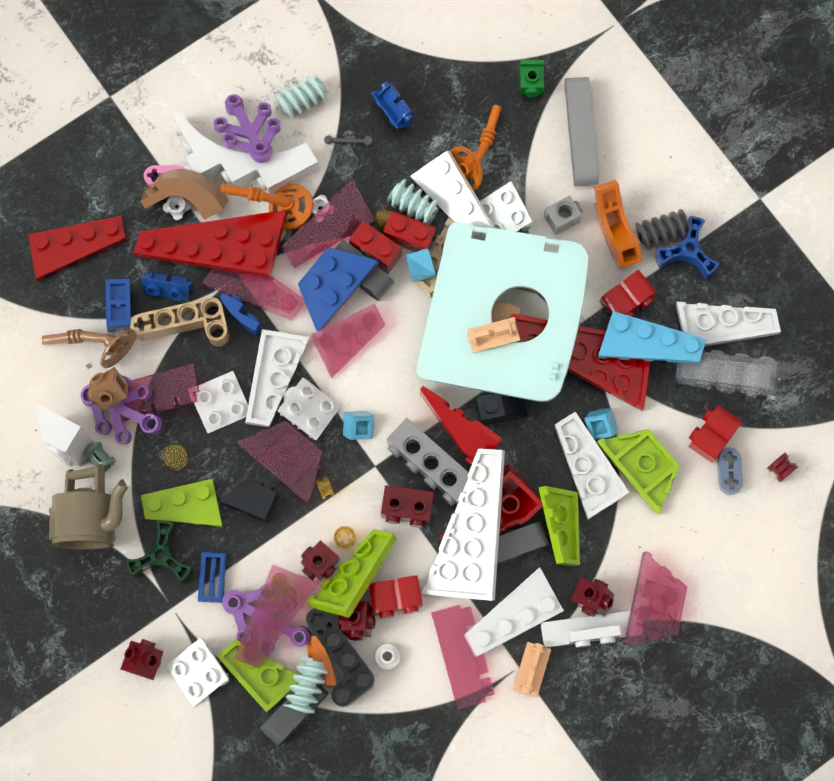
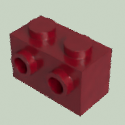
M385 485L381 518H384L385 522L390 524H400V521L410 522L409 525L412 527L424 528V524L430 525L434 492Z

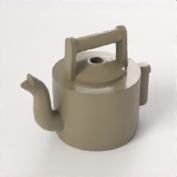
M102 464L92 468L67 470L65 492L53 495L52 507L49 508V539L52 541V546L75 550H95L113 547L116 541V528L122 520V498L129 488L126 487L125 481L121 479L113 489L112 494H106L105 469ZM95 477V490L91 488L75 489V480Z

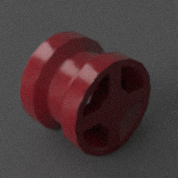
M786 452L767 467L770 472L776 474L779 483L798 468L795 463L790 462Z

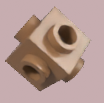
M113 367L104 373H97L91 378L88 396L92 403H97L103 411L108 407L117 406L123 399L127 398L128 384L116 368Z

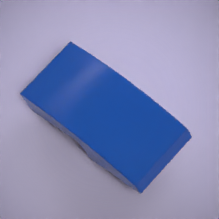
M222 293L220 299L229 315L243 329L257 337L261 331L259 319L249 313L243 315L246 310L239 297L233 294L227 296Z

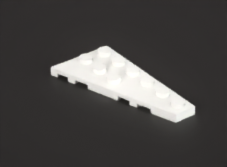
M477 450L467 476L468 480L463 492L460 493L458 505L451 516L439 546V553L434 565L430 569V576L421 594L495 600L505 450Z

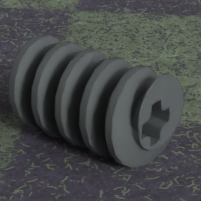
M679 209L677 213L672 211L668 216L662 214L660 219L653 217L651 222L643 220L642 226L636 223L635 227L641 244L647 250H650V243L653 242L655 247H659L660 239H662L665 245L668 244V237L677 242V234H680L682 239H686V231L689 229V224L685 212Z

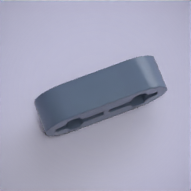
M729 447L722 450L718 456V483L720 490L724 494L733 495L742 487V460L739 451ZM728 453L731 455V458H735V461L731 464V469H728V461L723 460ZM729 474L732 475V481L737 483L732 489H729V485L724 483L729 479Z

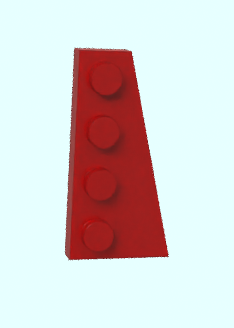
M122 216L28 234L37 281L44 279L45 276L53 272L62 271L66 266L77 261L79 263L86 260V257L94 253H101L127 241Z

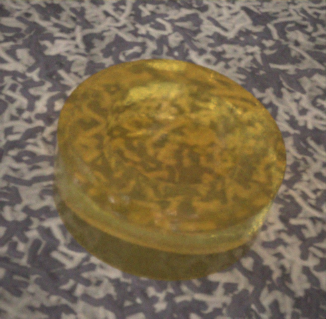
M170 445L163 452V461L168 468L179 470L187 464L188 454L182 446Z

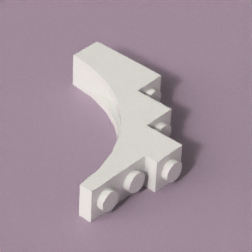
M180 110L172 114L174 123L171 125L176 135H182L185 140L182 143L188 154L185 156L188 163L185 169L201 173L209 179L221 173L226 184L231 183V185L240 187L256 179L263 191L267 190L268 193L275 194L283 186L294 184L319 171L318 161L307 143L290 150L273 153L269 161L257 163L250 157L249 153L227 149L204 137L188 122Z

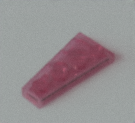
M350 179L338 193L329 199L330 201L321 210H318L282 246L294 268L353 234L362 221L367 224L375 221L353 179Z
M212 269L201 283L206 288H212L227 296L233 294L247 304H253L290 321L295 318L305 305V301L301 296L272 276L268 278Z
M272 564L234 659L258 668L281 634L290 625L292 619L306 603L308 597L317 588L319 582Z

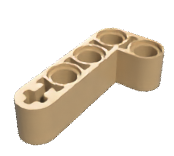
M214 297L140 313L131 319L130 327L136 331L137 338L142 341L205 327L210 343L216 347L226 345L230 339L224 309L221 302ZM211 307L219 308L216 314H207ZM187 313H195V317L192 320H184V316ZM164 318L172 319L169 325H160ZM152 321H154L157 328H153ZM141 324H145L143 331H140ZM221 329L224 331L221 337H212V333L215 330Z

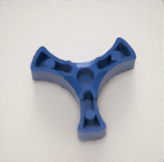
M690 216L688 218L689 229L686 239L675 247L657 249L655 259L659 268H663L671 262L683 261L698 268L705 280L715 273L719 262L707 257L704 251L701 250L698 241L699 231L705 223L704 219Z

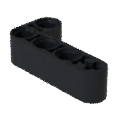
M313 608L307 613L306 622L346 675V678L333 688L331 693L332 700L339 707H348L373 688L375 683L374 675L328 613ZM314 615L324 616L322 622L328 629L323 632L317 623L312 625ZM335 633L340 636V641L338 645L331 647L327 645L326 639L330 634ZM347 653L355 656L354 664L349 667L341 663L343 655ZM362 673L370 676V683L365 687H361L356 683L358 675ZM341 689H347L350 692V698L346 702H339L336 698L337 692Z

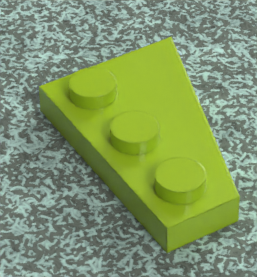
M213 479L141 495L145 519L148 521L163 520L172 523L223 527Z
M548 486L538 487L556 564L580 565L578 492Z
M236 639L217 655L220 662L266 713L292 691L289 689L290 685H298L293 679V675L299 674L288 670L283 665L272 661Z

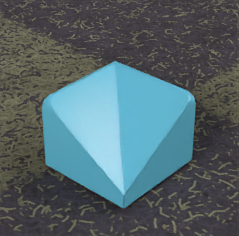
M429 249L406 254L413 283L436 277Z
M612 408L591 411L584 418L588 431L594 440L612 437L618 431Z
M367 411L344 412L343 436L350 440L372 439L374 415Z

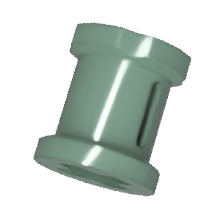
M97 442L89 447L83 456L86 459H90L95 466L102 464L106 472L115 464L116 459L110 457L104 451L101 442Z

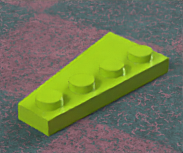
M373 529L353 550L354 555L346 562L343 561L337 567L338 572L331 580L326 579L320 585L322 589L315 597L311 595L306 600L308 606L350 618L397 541L394 533Z

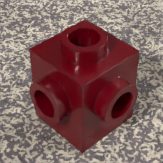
M320 540L314 547L309 546L301 555L303 560L300 563L304 567L302 572L313 581L316 578L321 582L323 578L329 579L336 571L334 566L339 562L340 558ZM318 560L322 561L320 565H315Z
M580 578L571 601L579 608H582L581 612L589 616L595 617L598 614L605 617L607 611L613 606L614 593L608 589V584L601 580L595 579L592 582Z
M359 601L350 618L341 615L338 617L339 629L352 641H361L364 637H371V631L375 629L376 619L373 614V608L368 601Z
M141 639L140 643L130 641L120 670L154 680L164 651L156 649V643Z

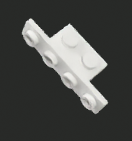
M639 610L609 613L605 617L596 615L595 617L587 616L541 623L543 645L546 648L575 644L576 648L590 646V642L600 641V644H609L616 642L615 638L638 636L643 633Z

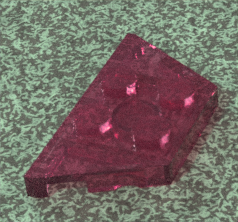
M287 421L278 423L270 429L261 430L251 437L242 438L236 442L307 504L310 502L323 453Z
M647 551L642 553L624 645L678 635L687 586L681 580L675 578L672 572L665 566L658 564L652 558L653 555Z

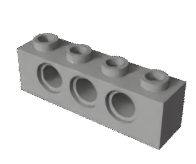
M406 418L387 438V444L389 445L387 449L395 457H403L407 461L405 465L413 473H421L425 477L424 482L431 489H439L443 493L442 498L449 505H458V498L464 490L469 472ZM409 444H417L420 450L415 454L409 453L406 450ZM433 459L437 461L438 467L434 470L427 469L424 465L427 460ZM451 475L455 477L456 483L453 486H447L443 483V478Z

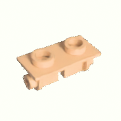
M515 317L468 329L467 334L473 353L520 341Z
M527 642L514 685V691L538 697L551 649L546 648L542 644Z

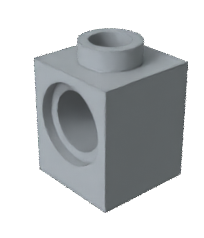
M569 195L545 208L544 217L554 234L558 235L580 223L583 211L578 201H573ZM567 211L571 216L563 218L559 215V212Z

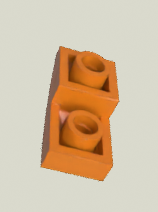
M311 636V643H307L308 658L324 663V668L329 673L320 674V677L325 680L327 688L335 687L337 685L336 676L328 653L318 638Z

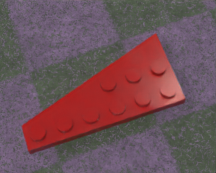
M286 210L140 231L133 253L136 257L270 278L288 213Z
M514 313L511 315V318L515 317L520 341L517 342H527L536 338L543 332L548 323L546 319ZM579 326L568 372L640 411L644 410L650 361H644V359L623 360L607 357V359L598 358L606 331Z

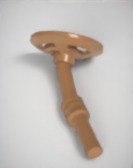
M73 329L67 330L66 333L43 335L41 339L43 345L65 342L77 344L83 343V341L104 343L106 348L101 356L100 365L103 368H110L129 352L135 343L137 335L133 329L126 330L117 336ZM106 355L110 356L109 359L104 360Z

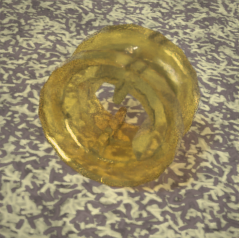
M327 475L322 480L315 479L323 500L326 499L327 495L334 496Z
M342 526L335 531L334 541L337 547L346 550L354 546L356 535L352 528ZM345 532L347 535H352V539L349 538L350 542L348 544L338 541V537H341L340 533Z

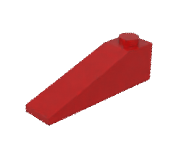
M425 386L421 387V397L459 452L466 458L464 462L468 466H472L478 449H500L501 437L476 419L471 423L462 410L459 408L451 410L449 408L450 404L445 399Z
M509 463L504 467L499 535L517 524L521 525L527 522L543 507L539 495ZM445 532L441 535V540L443 539Z

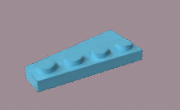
M613 311L598 358L644 359V361L664 360L674 363L699 364L706 339Z

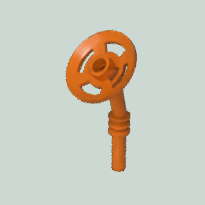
M493 105L487 126L483 129L479 140L481 144L475 154L463 146L450 150L466 179L474 178L475 184L470 185L473 191L482 182L480 163L495 139V128L502 109L498 105ZM465 152L468 156L460 157L457 153Z
M222 183L220 188L221 193L246 197L249 201L252 200L259 203L261 201L270 203L269 212H274V205H278V211L286 210L290 214L287 215V219L296 218V220L285 222V230L297 229L304 225L313 211V199L310 192L297 184L283 186L275 194L265 192L262 188L258 189L252 186L245 188ZM287 190H298L297 193H295V192H286V193H283V192H285V191H287ZM305 198L306 205L302 213L299 211L300 199Z

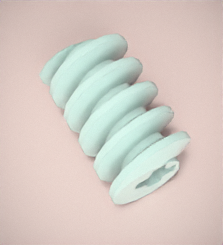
M314 73L315 80L311 76L306 78L307 84L302 80L299 81V89L295 85H291L290 92L286 89L282 90V97L278 93L274 94L278 106L284 115L288 114L291 118H294L293 110L301 114L302 105L309 110L310 101L318 105V97L323 101L327 100L325 88L316 73Z
M403 179L390 192L386 202L392 201L393 207L400 206V212L404 213L407 211L408 217L412 218L415 216V220L423 221L424 225H430L439 210L436 207L438 200L434 199L429 203V194L421 198L422 190L419 189L414 193V184L406 188V179Z
M300 656V660L305 665H297L296 669L302 674L293 675V679L298 685L289 686V689L295 694L286 695V699L291 704L283 706L306 714L315 713V710L309 705L318 703L313 694H321L322 690L316 685L325 684V680L320 677V674H328L329 671L323 667L322 663Z

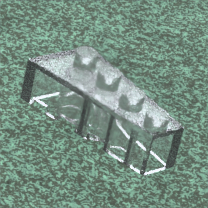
M712 350L711 353L702 352L699 364L678 363L675 377L678 384L711 389L712 386H716L717 390L729 394L738 390L745 394L746 397L756 399V396L763 395L768 396L767 401L776 403L780 371L778 361H774L771 357L761 356L759 359L750 358L747 354L737 353L735 356L725 355V352Z

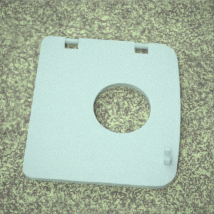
M461 222L452 223L447 231L416 367L418 376L427 381L538 402H547L554 399L562 390L580 324L589 263L586 250L580 244L573 241L474 226L473 224ZM473 233H486L485 241L472 239ZM546 244L559 246L558 253L545 251ZM525 287L537 291L545 298L549 307V320L539 336L527 342H513L473 353L471 343H469L467 337L468 329L493 323V307L503 293L513 288Z

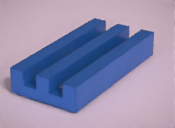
M201 552L198 602L222 603L225 588L226 553ZM207 558H211L209 595L207 597L204 596ZM217 558H221L218 597H214Z

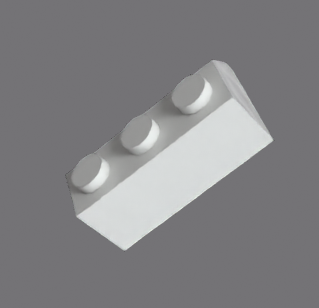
M37 404L35 409L43 440L50 446L48 450L55 457L59 458L58 460L70 467L73 464L80 467L85 460L83 456L85 451L95 443L94 440L81 426Z

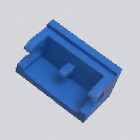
M105 279L108 333H114L118 328L123 329V331L129 330L131 325L130 279Z

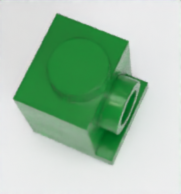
M521 60L519 69L520 95L531 98L543 95L544 60Z

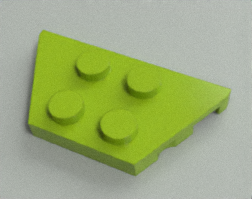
M649 429L632 434L618 435V437L599 439L596 442L599 448L657 516L661 512L680 465Z

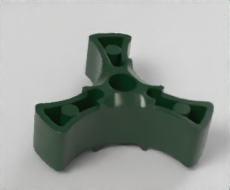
M157 521L158 537L155 546L143 557L126 560L129 573L137 578L147 569L163 567L173 571L181 583H185L193 574V569L190 566L177 562L172 555L170 540L176 526L170 521Z

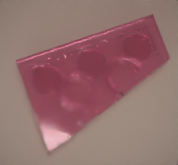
M375 304L310 335L331 379L385 326Z

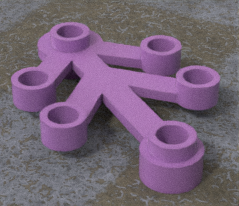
M237 94L229 95L225 100L226 112L229 115L236 116L241 127L228 124V120L224 117H218L214 120L215 131L226 133L222 137L223 146L227 149L234 148L248 152L250 157L257 163L269 161L273 154L270 144L274 136L281 130L280 121L276 118L267 120V131L261 140L258 137V133L266 119L272 114L271 105L265 102L260 103L257 106L258 114L251 124L244 112L243 99ZM236 136L247 138L250 143L239 141Z
M122 376L126 380L129 390L132 386V381L129 377ZM88 384L81 391V400L84 405L92 409L96 422V432L108 435L112 430V425L109 421L105 420L103 411L97 403L94 404L90 400ZM139 385L136 390L127 393V398L123 399L117 406L108 407L117 443L126 445L132 439L131 433L125 430L121 415L139 423L142 431L146 433L156 434L160 431L162 421L159 416L154 414L144 415L125 406L139 399L148 400L152 395V391L148 386ZM145 389L146 394L142 397L141 391ZM155 420L156 424L152 429L151 422ZM105 423L106 429L102 431L101 426ZM123 433L126 434V438L124 441L121 440V435Z
M265 584L260 589L245 594L237 589L228 591L223 596L222 605L226 612L234 616L238 628L237 640L246 644L253 638L252 631L247 627L244 613L253 618L260 640L258 649L262 655H270L275 649L274 643L270 640L266 625L289 636L291 642L297 647H303L310 642L311 632L307 627L298 626L294 628L270 615L282 610H293L297 606V600L294 596L288 595L280 601L256 608L249 604V602L260 598L266 600L272 598L275 595L273 585ZM265 587L270 588V596L264 595L263 589ZM231 598H236L238 600V605L236 607L231 605ZM286 599H291L293 601V606L291 608L285 605ZM243 631L248 633V640H243L241 638V633ZM300 632L303 634V641L296 639V633ZM264 643L270 645L271 649L269 652L263 650Z

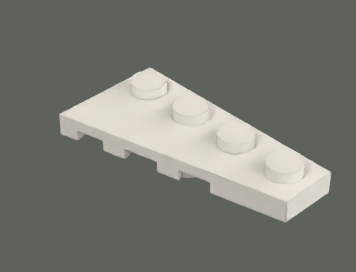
M451 151L444 152L410 176L430 195L432 200H438L437 205L454 223L461 222L473 224L474 226L495 228ZM474 232L472 239L485 240L486 233Z
M676 303L681 331L705 338V346L778 335L781 332L776 309L737 308L729 305L710 306L703 303Z
M262 329L246 424L270 428L309 342V337Z
M576 412L555 424V430L588 520L630 493Z
M539 567L472 627L464 637L475 657H478L562 613L564 610Z

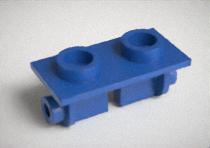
M386 81L380 86L382 90L371 92L377 105L383 109L390 123L396 129L412 125L410 122L414 119L413 111L404 100H400L397 104L396 101L401 95L392 83L389 84Z
M154 271L145 273V277H142L143 294L170 298L176 301H190L189 290H192L193 281H190L189 278L172 275L169 282L167 281L168 274Z

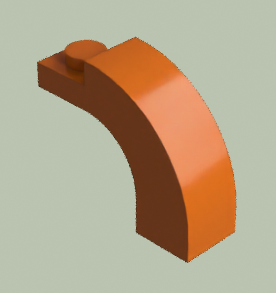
M613 180L593 187L596 199L594 205L599 225L615 262L620 269L642 262L639 241L630 229L624 213L619 183Z

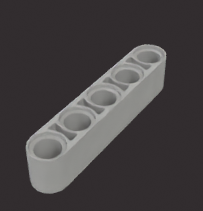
M589 77L565 78V99L574 186L598 185L599 171Z

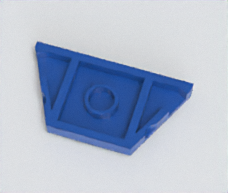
M329 247L324 251L298 283L315 329L318 332L324 329L377 266L379 261Z

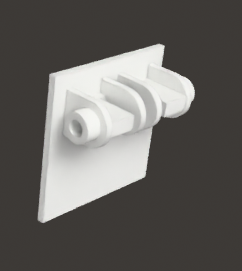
M512 181L480 201L496 229L518 232L521 229L526 231L531 228L530 223L533 220Z
M233 371L188 390L207 433L243 419L247 415L248 404Z
M303 377L277 411L281 413V417L284 416L291 421L292 425L298 426V430L302 429V431L308 434L310 439L317 440L341 406Z
M202 637L166 665L193 707L218 687H222L229 682L228 673H225L220 665V661H217L216 655H213L208 647V643H205Z

